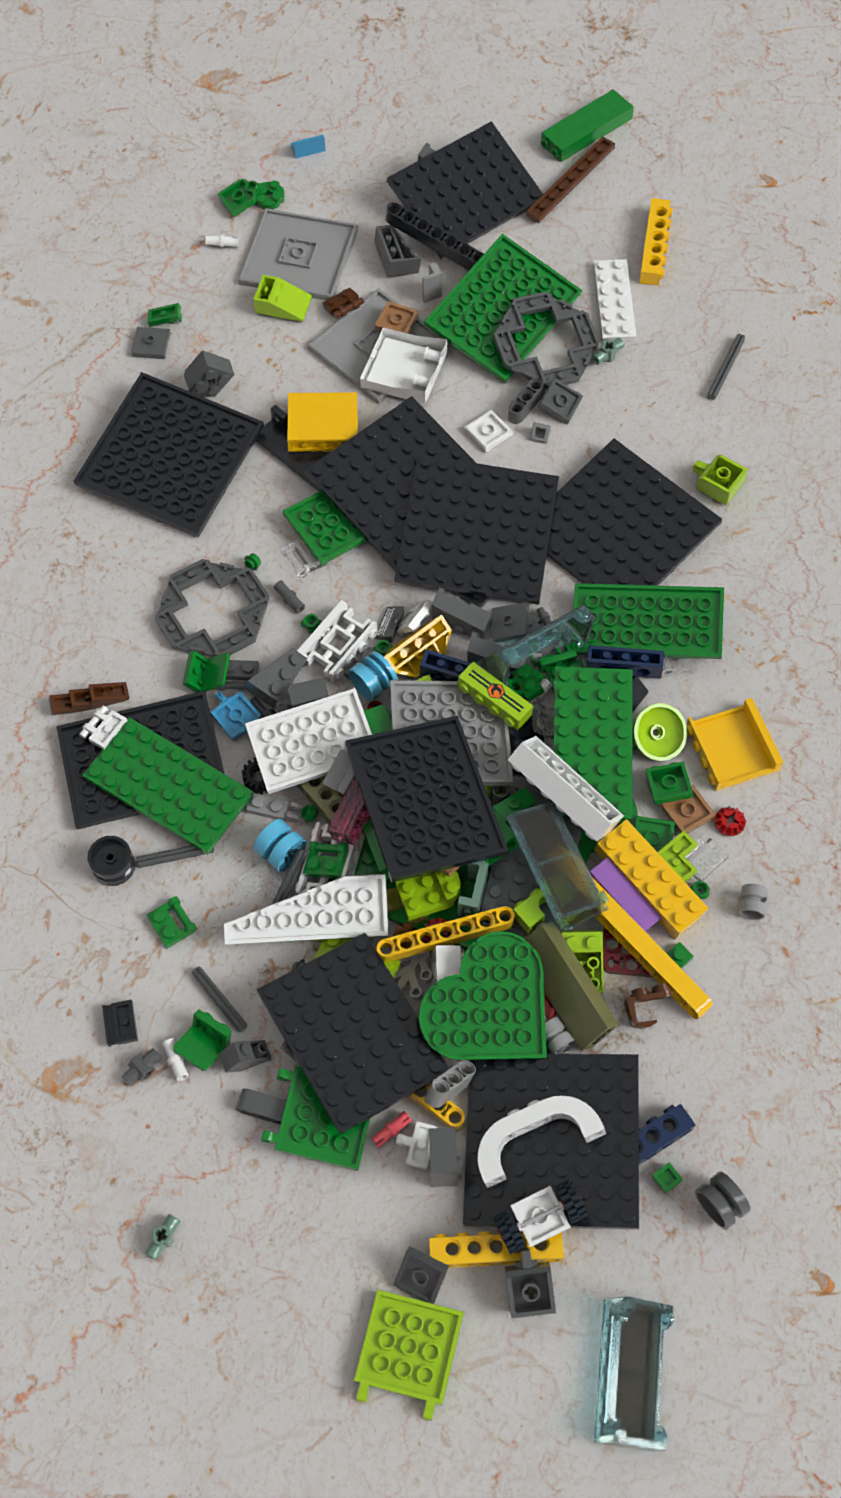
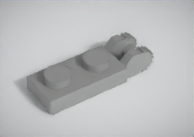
M254 793L248 802L246 811L263 817L296 823L299 822L300 817L296 814L287 813V810L301 812L303 806L295 802Z

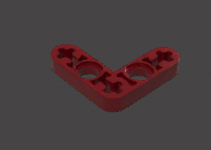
M604 927L603 970L609 974L652 977L644 967L643 971H640L641 964L632 955L621 954L622 945ZM615 940L618 943V947L610 949L607 946V941ZM610 959L615 963L613 968L609 967L608 962ZM621 960H624V961H623V964H622V969H619V968H620V965H619V964H620V961H621ZM634 961L637 964V968L629 970L626 967V963Z

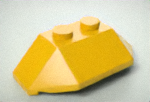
M440 615L399 641L383 657L389 662L395 673L417 678L420 675V664L426 649L446 655L452 630L444 617Z

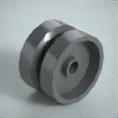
M722 1171L717 1172L710 1178V1185L703 1183L695 1190L696 1197L702 1208L723 1230H727L735 1224V1216L742 1218L750 1212L749 1202L741 1189Z

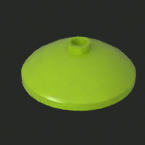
M664 703L652 704L645 707L637 715L633 725V739L638 750L645 757L655 761L669 760L677 756L684 748L687 740V725L682 714L673 706ZM654 729L657 732L656 736L653 735Z

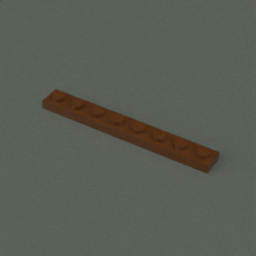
M602 136L526 211V216L540 223L615 148V143Z

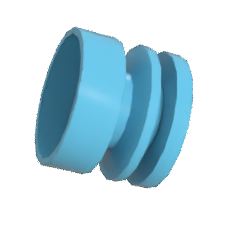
M376 651L370 653L369 657L366 656L363 659V664L357 663L348 670V676L352 684L368 701H374L383 693L382 689L388 690L390 688V680L398 681L392 666Z

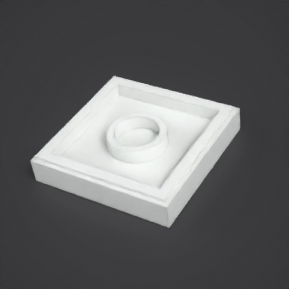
M492 410L464 427V431L485 452H488L513 435V431Z

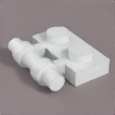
M427 599L420 601L414 608H411L407 618L399 624L396 633L402 636L404 633L415 632L420 627L421 620L430 614L432 602Z
M104 705L93 713V718L89 723L84 724L83 730L79 733L84 739L89 734H92L89 737V741L101 749L107 747L128 721L127 718L113 710L106 715L108 708ZM102 721V723L96 728L95 726L98 724V722Z

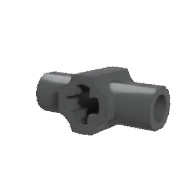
M154 1048L145 1055L142 1053L135 1055L128 1064L130 1069L121 1076L122 1079L130 1087L138 1079L141 1081L148 1079L155 1071L153 1066L162 1057Z

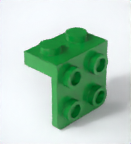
M196 651L189 652L182 685L195 693L207 692L222 687L226 682L230 654L225 652L207 659Z
M198 1009L193 1014L192 1026L173 1046V1051L201 1071H207L219 1057V1053L230 1045L232 1031L227 1025L216 1021L209 1013Z

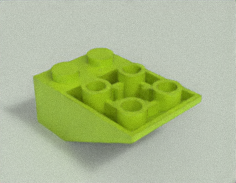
M262 275L253 299L255 313L303 322L312 295L279 277Z
M560 929V933L598 992L604 993L602 930Z

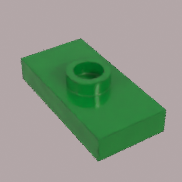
M523 787L495 805L493 809L505 823H508L536 805V800Z

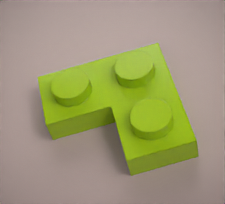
M685 831L681 832L657 852L685 883L698 871L685 858L697 848L698 843Z

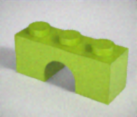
M561 873L556 877L551 876L546 880L543 887L534 889L530 893L529 898L525 901L520 900L514 906V918L530 934L538 923L545 921V914L539 908L541 904L550 902L561 910L575 899L576 890Z

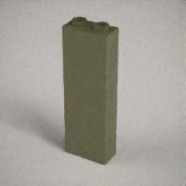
M540 922L533 928L534 931L527 934L523 938L535 948L541 959L544 992L581 1051L592 1048L620 1024L554 922Z

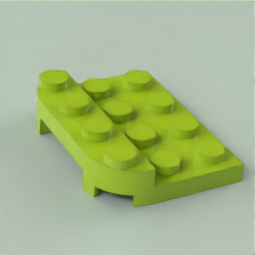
M438 871L395 882L409 921L454 906V902L461 893V883L457 871L450 877Z

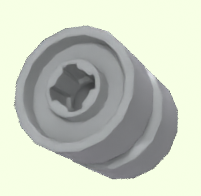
M758 884L743 885L740 896L743 900L739 903L738 914L749 920L763 919L765 917L766 905L764 903L767 902L768 889Z
M554 1017L545 1023L546 1043L548 1042L547 1047L551 1054H562L575 1043L571 1034L568 1031H564L565 1026L558 1017Z

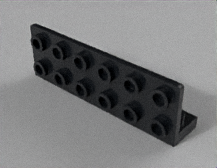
M274 405L270 408L272 420L264 425L256 441L319 492L320 490L305 475V470L326 456V454L322 451L288 452V415L277 405Z

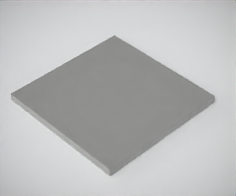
M265 208L239 275L238 284L258 288L262 275L274 276L311 294L312 298L328 300L336 294L358 231V224Z
M379 288L364 299L365 303L360 305V308L349 311L346 316L340 318L307 345L311 352L378 404L389 395L361 388L360 378L381 331L375 330L376 321L388 301L399 304ZM417 318L409 333L415 336L441 338L424 326V322Z

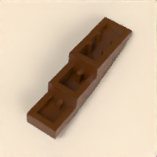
M126 682L90 684L87 689L69 690L68 694L49 695L52 715L92 710L103 705L109 706L129 700Z

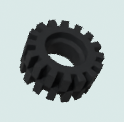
M255 757L253 758L254 762L249 760L247 761L248 765L245 764L243 766L242 778L245 787L253 790V793L259 791L262 795L263 791L268 792L264 780L255 781L253 779V774L260 771Z

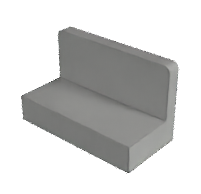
M436 262L429 264V275L422 278L424 302L442 297V273Z
M339 751L322 782L342 795L355 775L346 751Z

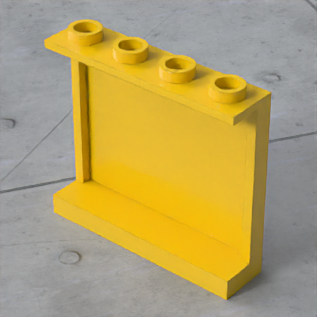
M357 392L288 393V452L333 451L358 434Z
M753 698L745 699L742 706L695 721L688 717L687 735L691 736L693 748L701 757V766L707 770L708 781L710 785L714 786L716 791L781 770L783 760Z

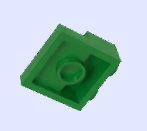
M684 761L672 762L663 766H652L646 769V780L655 805L693 798V790Z

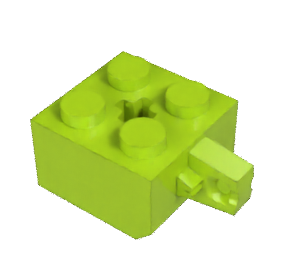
M722 454L716 455L710 464L697 460L693 466V471L699 476L696 489L727 506L745 482L748 469Z

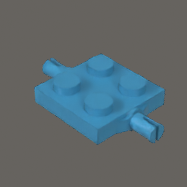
M218 691L215 697L221 703L210 712L214 720L232 741L243 734H248L245 723L258 720L261 716L241 691L228 698L221 691Z

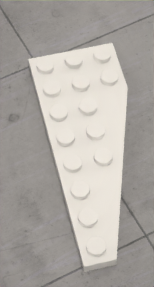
M385 874L343 876L224 923L225 944L358 937L363 933H366L367 936L388 935Z

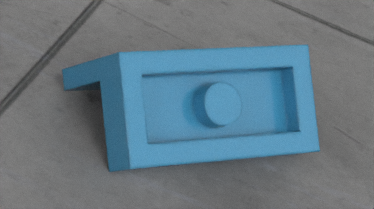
M324 135L291 143L295 158L326 151Z

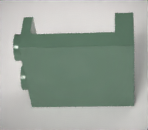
M484 860L468 864L467 877L475 879L476 882L472 898L459 897L458 918L480 913L488 880V863Z

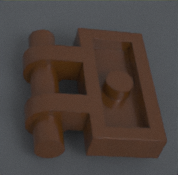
M348 288L330 297L322 304L324 309L337 319L340 316H346L347 312L353 309L360 308V305L365 302L362 297L359 298L352 288Z

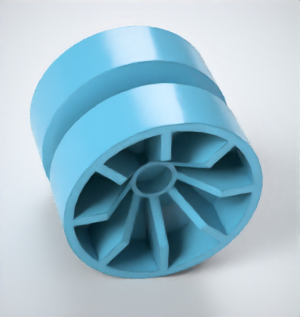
M276 819L259 834L253 849L263 859H268V863L278 872H284L289 869L298 849L305 850L307 841L297 832H292V828L282 819Z

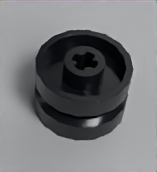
M104 836L97 839L91 845L87 860L95 878L100 883L107 886H118L132 877L136 862L128 843L123 838Z

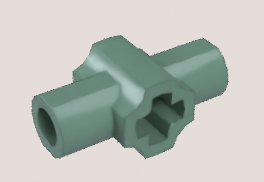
M618 337L614 341H603L601 350L592 355L594 363L599 365L603 361H614L615 353L624 347L623 340Z
M168 1214L162 1226L155 1227L152 1231L153 1240L145 1254L157 1261L164 1248L171 1247L174 1239L172 1235L181 1221ZM160 1234H165L167 1236V1239L164 1241L163 1239L160 1240L158 1237L160 1236Z

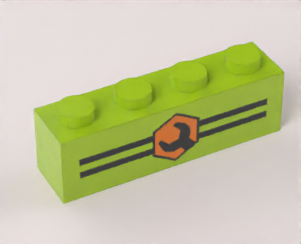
M472 662L458 676L457 686L459 689L473 697L476 703L489 709L491 714L504 720L507 726L518 730L532 715V704L476 663Z

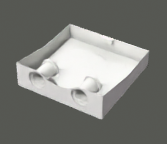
M383 327L361 375V388L403 399H408L412 396L418 403L426 404L447 355V339L415 336Z

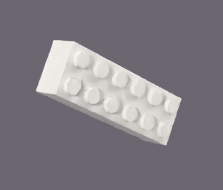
M537 736L522 742L508 759L516 771L526 776V780L538 787L544 797L551 799L556 804L555 806L558 810L565 812L575 825L585 830L586 835L590 839L600 840L609 834L624 817L620 811Z

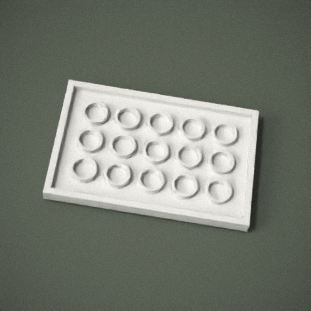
M355 688L245 723L268 794L326 776L339 751L344 750L347 752L345 747L346 740L372 735Z

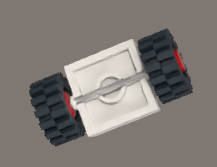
M571 1179L554 1186L560 1202H558L551 1186L510 1205L518 1223H515L509 1209L493 1217L498 1233L510 1255L526 1247L520 1234L521 1231H523L529 1246L532 1247L570 1228L563 1213L564 1209L572 1224L588 1216L583 1200Z

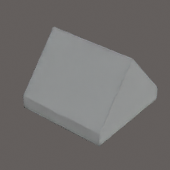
M534 422L530 439L547 443L551 433V426Z

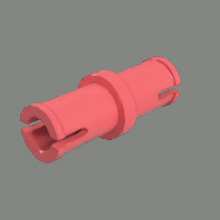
M402 1111L391 1122H386V1126L372 1136L371 1139L378 1148H381L393 1136L396 1137L400 1130L412 1122V1119L405 1111Z

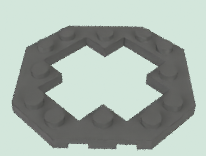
M541 292L515 298L501 321L499 328L496 330L493 340L503 366L528 380L533 378L541 379L545 389H548L554 378L565 385L579 382L600 342L587 312L579 311L573 308V305L551 297L552 295L548 292ZM550 310L555 324L572 321L581 346L568 349L567 354L571 365L543 371L537 357L521 360L511 334L525 331L526 327L521 316Z
M201 559L170 575L169 584L163 594L161 606L155 616V620L173 649L186 652L196 651L201 655L214 657L225 652L232 655L256 642L270 597L251 568L244 567V569H241L231 564L221 562L216 564L211 563L210 560ZM211 576L220 589L237 581L252 603L237 611L239 618L245 626L214 642L205 628L188 637L173 614L188 606V602L181 591Z

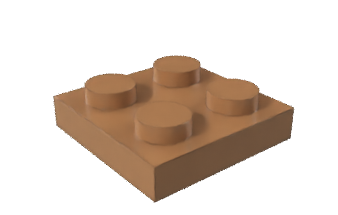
M388 301L375 323V330L382 331L384 327L409 334L419 316V311Z
M694 785L691 786L693 798L660 805L668 818L675 822V827L679 833L685 831L688 834L711 821L716 816Z

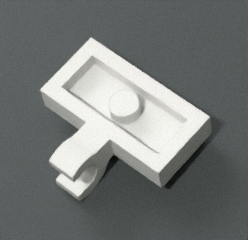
M417 1121L413 1137L402 1134L397 1135L395 1145L410 1148L406 1165L427 1170L430 1158L429 1128H437V1126Z

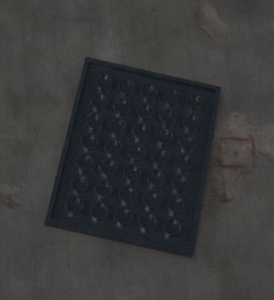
M492 121L387 177L386 180L405 208L467 244L527 211L543 195L540 188ZM436 252L440 259L444 257L443 255Z
M205 691L117 712L127 719L130 717L225 774ZM92 718L56 726L77 830L141 814L83 778V773L103 750L89 741V737L92 734H89L85 739L79 735L83 730L84 724L89 723ZM99 721L95 727L97 728L102 721Z
M458 716L345 741V747L391 883L508 854L509 850Z
M366 933L257 989L260 999L339 1135L432 1084L437 1077L449 1070L442 1056L434 1051L425 1041L420 1030L418 1017L383 960L378 956L375 947Z

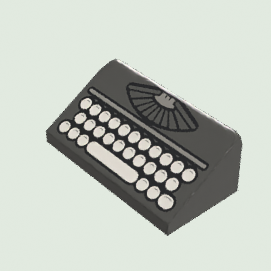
M403 606L386 608L375 637L376 639L393 643L396 631L404 616Z

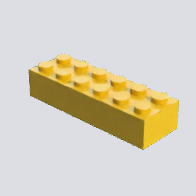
M627 819L597 843L594 849L597 855L602 860L608 857L662 917L659 923L674 939H677L709 909Z

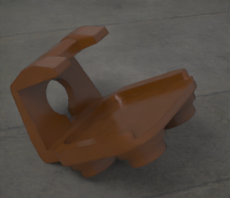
M667 984L655 985V987H651V992L647 991V987L636 988L631 991L632 995L624 1000L625 1010L631 1027L645 1029L657 1023V1020L637 1023L634 1003L664 999V997L670 996L673 991L670 990V987L668 988Z

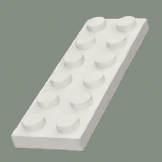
M627 259L594 261L602 342L605 340L614 341L618 337L623 341H636Z

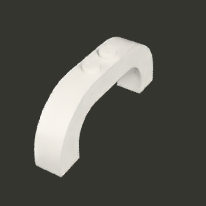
M553 1096L541 1101L534 1100L528 1103L527 1107L522 1110L514 1109L507 1114L508 1116L498 1120L487 1130L478 1150L479 1171L487 1188L506 1180L507 1177L500 1160L502 1149L506 1143L553 1120L567 1119L574 1122L581 1130L586 1143L605 1135V1128L596 1112L588 1104L577 1098Z

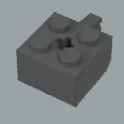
M202 350L185 369L184 378L189 392L199 396L205 393L215 397L235 374L229 359Z
M322 677L292 684L288 689L289 698L276 702V707L279 713L329 697L325 678Z
M530 1248L521 1249L522 1261H518L515 1266L505 1267L511 1319L556 1313L549 1261L537 1263V1259L531 1260ZM528 1286L533 1287L532 1293H528Z

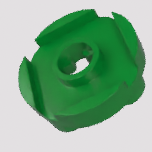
M274 180L259 183L261 190L257 194L258 200L255 205L257 207L258 205L261 206L264 210L265 208H278L280 203L285 200L284 189L280 186L279 182Z

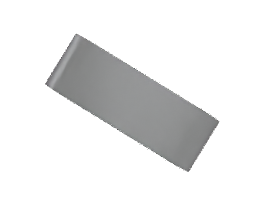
M462 1060L437 1077L432 1082L425 1096L426 1102L432 1107H441L467 1088L476 1072L473 1063Z

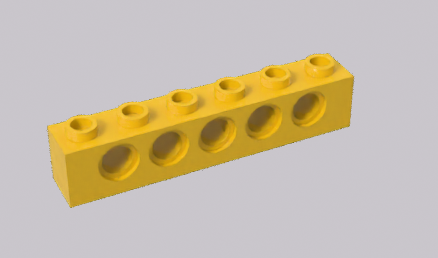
M651 198L640 284L659 286L660 279L664 278L665 269H662V266H665L666 256H663V254H667L668 244H665V242L669 241L670 232L667 229L670 230L671 219H668V217L672 218L673 207H670L671 200Z
M489 1231L478 1232L476 1236H469V1233H456V1237H447V1234H435L434 1238H429L430 1257L448 1265L449 1268L516 1265L518 1261H522L521 1251L510 1255L500 1235H491ZM521 1231L520 1234L525 1242V1248H530L531 1260L537 1259V1263L548 1261L549 1263L563 1262L562 1232L544 1240L546 1248L540 1251L534 1246H529L523 1231ZM492 1243H499L502 1246V1250L499 1253H494L490 1250V1245ZM471 1244H477L480 1247V1251L477 1254H471L468 1251V1247ZM454 1245L458 1248V1252L455 1255H449L446 1252V1248Z

